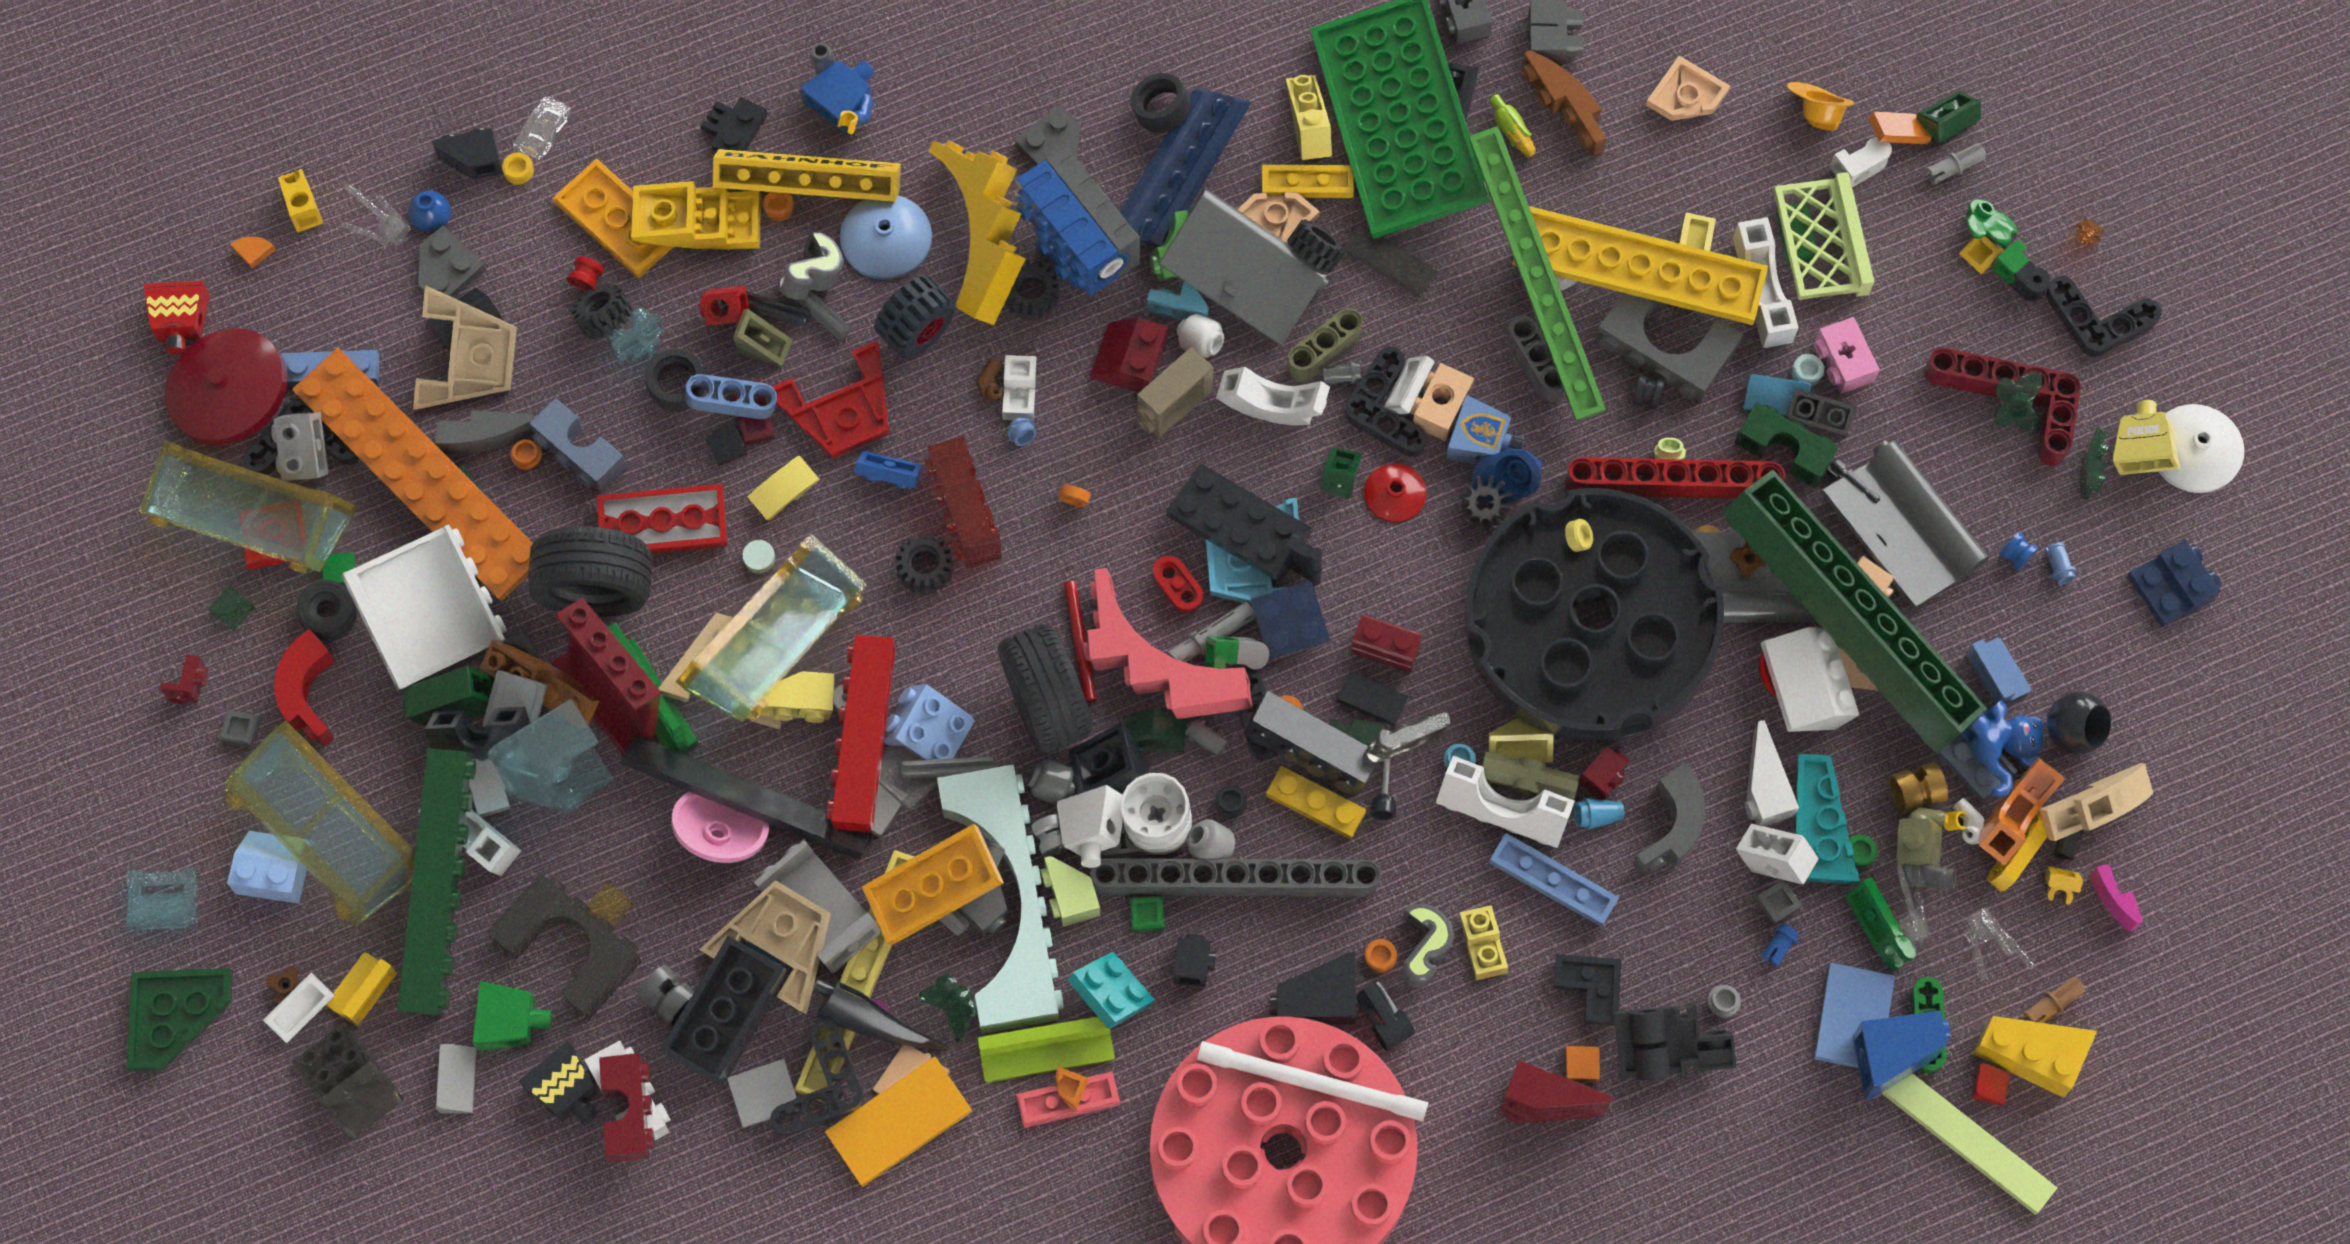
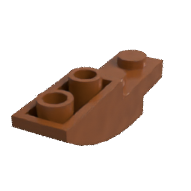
M1533 51L1525 52L1521 71L1525 80L1529 83L1532 82L1536 88V95L1541 105L1547 106L1551 114L1562 110V115L1567 124L1573 125L1577 131L1580 145L1584 149H1588L1593 157L1603 153L1607 138L1598 125L1602 109L1594 97L1576 78L1558 64Z
M491 640L480 666L482 670L494 678L496 677L497 670L548 684L542 704L578 729L588 728L599 700L584 691L582 683L524 651L498 640Z

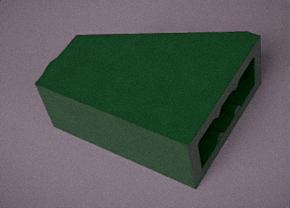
M465 666L403 688V709L406 718L427 725L435 711L465 710L467 718L485 715L495 678L477 669Z

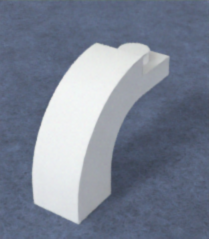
M1246 367L1224 371L1216 399L1254 418L1285 425H1308L1313 416L1322 415L1327 403L1326 399L1330 387L1322 381L1300 386L1281 385L1258 376Z

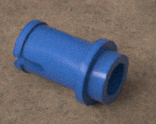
M1786 924L1775 928L1776 934L1765 951L1760 955L1768 962L1774 952H1776L1771 959V965L1779 967L1780 962L1792 944L1796 945L1798 942L1796 938L1799 933Z

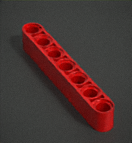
M1580 457L1570 463L1565 484L1568 490L1603 488L1646 497L1737 498L1744 490L1770 471L1774 470L1783 481L1785 473L1781 465L1771 461ZM1581 472L1584 473L1588 477V479L1579 480L1575 478L1573 474ZM1614 473L1619 479L1616 481L1609 480L1605 474ZM1646 474L1650 480L1641 481L1636 475ZM1668 475H1677L1682 481L1673 482L1668 478ZM1707 475L1711 477L1713 482H1703L1699 476ZM1739 476L1743 479L1744 483H1735L1730 477Z

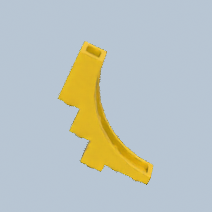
M947 140L945 145L933 141L929 152L941 160L954 175L963 193L969 215V261L964 283L956 301V307L975 319L994 325L1026 259L1015 253L1016 246L1008 243L1021 216V213L1011 208L1013 202L1004 198L1017 169L1007 164L1009 158L993 150L990 155L980 151L977 154L967 151L964 155L962 153L964 148L949 140Z

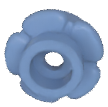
M1027 418L1013 420L1007 431L1009 440L1017 446H1025L1031 443L1037 435V431L1034 428L1035 422Z

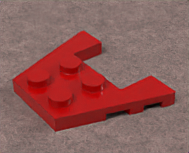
M877 340L852 351V357L864 379L822 398L805 404L793 378L772 386L777 393L776 404L832 459L890 434L880 348Z

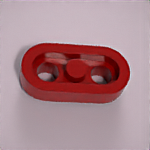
M1174 556L1159 558L1153 567L1155 583L1177 611L1184 614L1196 612L1203 602L1201 586L1180 559ZM1166 571H1171L1174 573V577L1165 578L1163 574ZM1185 595H1189L1193 598V600L1189 603H1186L1182 601L1181 598Z

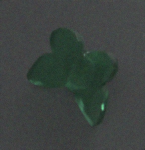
M2034 372L2018 378L2016 383L2009 378H2001L1996 386L1997 396L2003 401V405L1998 408L1995 415L1998 425L2007 427L2016 423L2018 427L2023 429H2040V420L2032 407V400L2041 388V373Z
M943 974L936 979V984L921 991L919 998L938 1009L944 1010V1013L947 1014L956 1042H959L964 1038L969 1028V1020L975 1017L977 1007L972 993L967 987L958 985L953 976Z

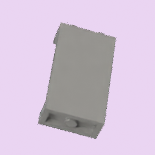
M805 840L800 844L791 846L780 861L775 865L765 868L754 882L763 892L776 880L832 913L823 950L817 954L832 974L882 932L875 920L861 907Z

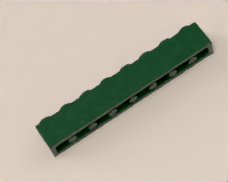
M427 748L397 1011L443 1015V1010L449 1007L450 989H446L447 976L452 975L454 968V957L450 956L451 943L456 942L458 925L454 923L455 910L460 909L462 897L461 891L457 890L458 879L463 877L465 871V858H461L462 845L467 844L469 837V826L465 825L466 812L471 811L473 795L468 792L470 779L474 780L476 774V760H472L473 754L468 752Z

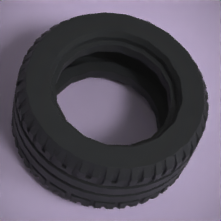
M580 526L553 529L537 537L530 547L527 589L535 602L556 612H560L583 598L598 617L629 614L642 608L650 597L652 553L641 539L622 531Z
M1040 624L1035 626L1034 629L1029 628L1024 630L1023 633L1019 632L1014 634L1013 637L1003 639L997 647L999 659L1016 706L1037 749L1041 752L1050 753L1057 748L1060 749L1067 746V744H1073L1078 739L1081 740L1088 737L1093 730L1091 715L1074 668L1054 628L1051 625Z

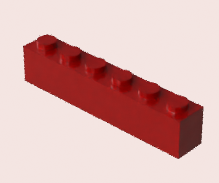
M855 634L854 645H848L847 663L851 664L850 675L844 676L843 694H847L846 706L840 707L839 725H843L842 737L836 738L835 756H839L838 768L832 769L831 787H835L834 799L828 800L827 818L831 819L834 829L873 833L896 653L894 638Z

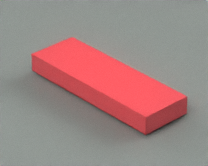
M1113 1071L1087 1077L1089 1082L1077 1111L1071 1109L1063 1102L1058 1094L1056 1085L1016 1094L1023 1128L1119 1106L1120 1100Z

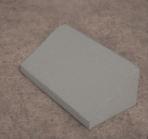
M440 1044L436 1109L439 1113H473L476 1047Z

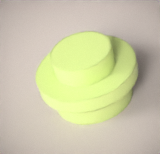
M1663 438L1654 449V457L1656 459H1685L1686 451L1683 448V443L1676 438Z

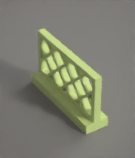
M1838 173L1834 179L1775 186L1774 195L1798 299L1803 300L1856 293V297L1869 295L1874 284V278L1849 173ZM1815 190H1829L1830 200L1826 206L1812 197ZM1794 193L1803 200L1794 209L1785 203L1784 194ZM1806 202L1821 211L1814 221L1800 212ZM1824 214L1836 221L1837 227L1832 233L1818 224ZM1794 218L1809 226L1803 236L1791 230L1790 224ZM1812 230L1827 238L1821 248L1806 240ZM1831 241L1843 250V255L1839 260L1824 251ZM1801 245L1816 254L1809 264L1797 257L1796 252ZM1819 257L1834 266L1827 276L1812 267ZM1839 269L1849 276L1850 284L1839 285L1830 278ZM1807 273L1822 281L1818 288L1805 290L1803 278Z

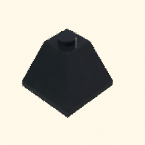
M1123 722L1069 750L1077 794L1107 785L1123 795L1126 787L1133 780L1149 773L1148 764Z

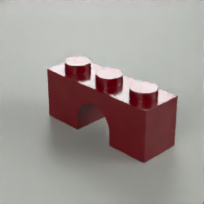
M639 1053L599 1057L601 1091L604 1096H620L629 1101L628 1112L622 1119L603 1123L605 1156L609 1163L650 1159L649 1148H655V1137L653 1128H648L647 1116L653 1114L651 1095L645 1094V1083L650 1082L649 1063H643Z

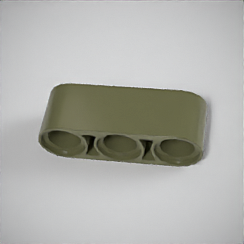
M1344 308L1294 346L1288 356L1287 371L1290 378L1296 382H1306L1323 370L1322 366H1328L1360 340L1363 319L1360 312L1352 308ZM1352 324L1355 329L1345 330L1341 326ZM1328 342L1332 347L1324 349L1318 346V344ZM1298 360L1306 361L1309 365L1306 367H1299L1295 364V362Z

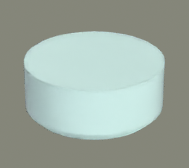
M1812 354L1799 356L1792 367L1794 380L1810 383L1811 386L1819 383L1824 373L1823 362Z
M755 540L746 545L743 550V560L746 568L753 573H764L770 570L775 562L772 546L763 540Z

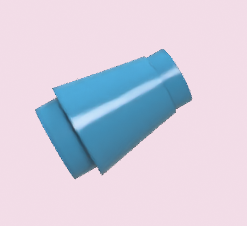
M1583 798L1581 802H1576L1574 806L1576 825L1579 828L1584 827L1586 830L1622 821L1624 819L1623 803L1621 801Z

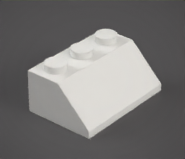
M1807 627L1760 643L1788 732L1836 730L1859 716L1838 646L1823 627Z

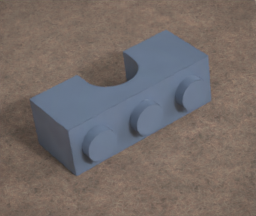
M557 398L529 423L534 434L532 436L533 441L541 449L546 450L549 448L556 454L554 458L563 468L568 469L571 467L578 473L576 477L588 489L593 486L602 493L627 468L624 456L601 436L588 447L574 446L572 440L582 430L578 416Z

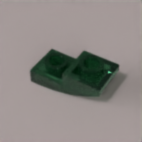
M2099 427L2096 428L2089 440L2080 468L2081 498L2085 500L2089 498L2092 491L2099 493L2107 476L2102 474L2107 463L2101 461L2109 446L2103 443L2109 432Z

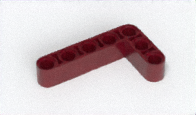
M1938 348L1932 352L1925 366L1924 375L1934 385L2044 407L2038 456L2044 464L2049 466H2056L2064 461L2073 443L2081 383L2074 374L1950 348ZM1935 363L1943 364L1947 370L1938 369ZM1966 369L1975 371L1978 376L1969 375ZM1996 376H2004L2008 382H2001ZM2027 382H2034L2039 388H2032ZM2058 388L2066 389L2069 395L2062 394ZM2053 416L2062 417L2065 423L2057 422ZM2049 444L2058 445L2061 451L2053 450Z

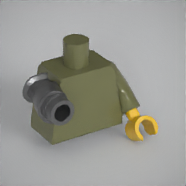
M1918 808L1908 816V819L1899 820L1896 861L1906 887H1928L1941 892L1948 888H1955V869L1940 867L1942 826L1947 831L1966 829V826H1960L1958 823L1959 816H1967L1965 811L1945 813L1941 810Z

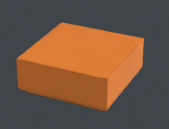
M1566 1046V1078L1572 1081L1599 1082V1047Z

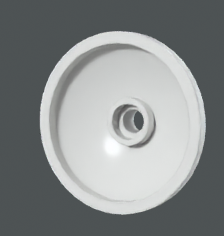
M2183 405L2168 411L2166 414L2173 428L2180 469L2158 471L2160 475L2173 486L2194 493L2212 492L2232 481L2240 470L2244 459L2243 440L2235 424L2223 413L2204 405ZM2198 437L2205 438L2207 443L2199 442Z

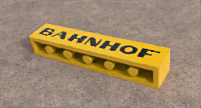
M719 149L713 157L712 187L896 202L900 191L901 164Z

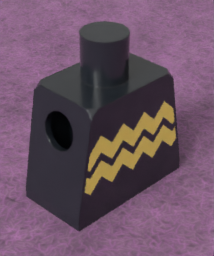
M569 1041L564 1043L518 1081L527 1094L561 1122L574 1114L582 1125H587L599 1114L589 1101L598 1093V1090Z

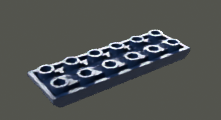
M1196 88L1192 91L1190 95L1191 108L1188 116L1182 124L1168 131L1120 211L1131 228L1140 237V242L1155 247H1161L1164 244L1169 233V215L1178 211H1188L1251 105L1250 101L1222 95L1203 88Z

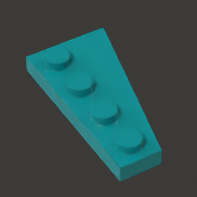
M1798 754L1796 801L1799 809L1795 814V834L1804 836L1819 858L1806 881L1859 885L1860 878L1858 870H1856L1854 852L1846 827L1847 822L1839 798L1840 793L1832 758L1827 755Z

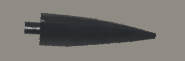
M817 979L813 986V991L825 996L817 1014L819 1019L836 1023L840 1028L890 1043L936 1050H947L948 1048L944 1043L902 1022L863 992L836 979H833L831 984Z

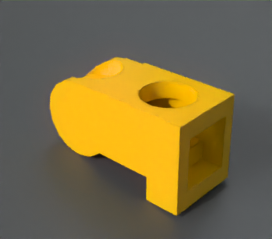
M302 169L278 177L290 218L297 233L324 224Z

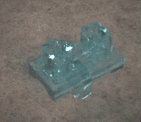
M640 306L629 317L635 327L628 332L623 328L618 331L614 329L612 330L613 334L607 335L614 357L619 363L631 355L637 360L645 354L652 360L656 356L653 348L661 343L658 336L665 332L661 325V318L656 312L651 315Z

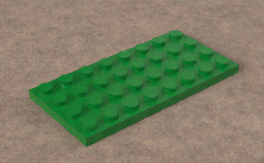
M1395 0L1310 28L1373 239L1491 202L1469 142L1470 133L1428 0Z

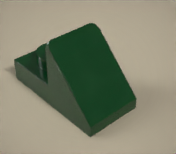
M1332 447L1323 470L1322 492L1350 498L1353 493L1362 454Z

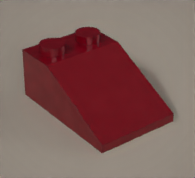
M1518 1060L1499 1111L1505 1113V1118L1519 1124H1523L1524 1121L1539 1123L1604 1117L1613 1096Z

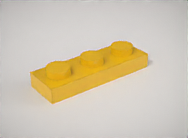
M1262 165V193H1266L1267 196H1284L1285 193H1298L1303 198H1353L1354 174L1351 165Z
M1283 766L1279 768L1266 792V797L1349 840H1352L1367 809Z

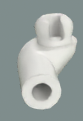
M1962 798L1952 809L1954 811L1963 810L1966 812L1967 816H1960L1964 820L1963 826H1966V829L1962 830V838L1968 844L1974 845L1978 843L1979 835L1984 827V818L1965 798Z

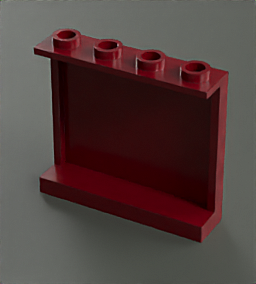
M583 598L556 613L558 620L569 632L567 652L553 660L551 665L584 685L582 689L599 700L592 719L622 755H624L635 735L654 742L661 691Z

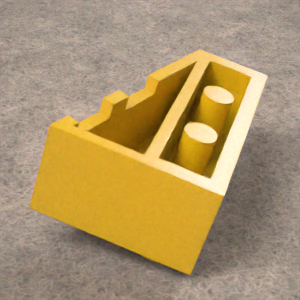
M1992 1016L1984 1026L1972 1054L2064 1098L2075 1084L2097 1031Z

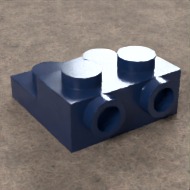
M2186 539L2162 551L2155 559L2130 571L2127 575L2161 628L2215 600L2220 593L2218 588L2221 585L2219 577L2214 571H2207L2201 563L2203 555L2200 549L2195 544L2189 545Z

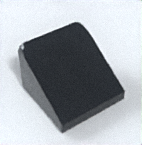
M733 420L725 423L705 438L718 466L747 454L743 440Z

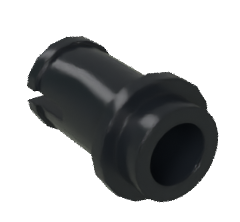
M2084 830L2059 839L2053 853L2054 856L2064 860H2074L2079 836L2084 833Z

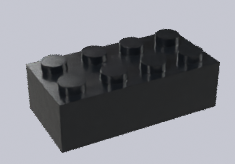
M727 936L659 1051L723 1087L791 972L734 938Z

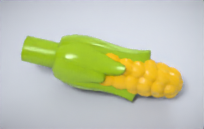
M1499 94L1492 96L1489 102L1496 111L1494 113L1495 121L1511 142L1512 147L1516 146L1527 158L1534 156L1536 149L1530 138L1532 134L1526 128L1518 111L1513 106L1506 105Z

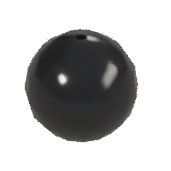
M2084 691L2067 693L2058 698L2049 710L2047 716L2048 734L2058 748L2074 755L2091 753L2101 747L2110 734V711L2099 697Z

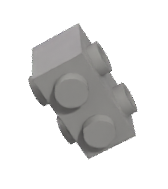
M321 412L290 414L274 418L272 438L274 442H277L276 468L278 473H281V480L313 479L329 474Z

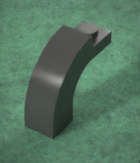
M1686 763L1658 781L1656 790L1671 811L1673 825L1672 830L1664 838L1637 854L1633 865L1640 874L1648 869L1651 872L1658 870L1667 863L1666 858L1675 868L1692 851L1701 833L1705 820L1704 795L1698 779Z

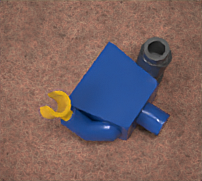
M816 43L813 45L809 55L815 67L816 76L801 87L802 100L843 135L847 133L853 134L855 128L870 120L873 99L871 87L866 81L875 72L863 60L851 70L843 62H835L832 49L826 43Z

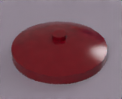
M231 328L210 333L190 345L173 365L165 388V403L168 414L185 435L203 444L226 445L246 439L258 432L272 419L284 399L288 380L284 359L267 338L255 331Z

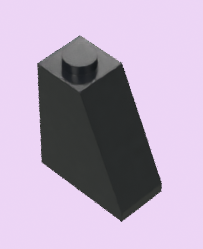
M1348 952L1278 984L1276 995H1270V1015L1305 1018L1327 1025L1355 1024L1357 1018L1355 952Z

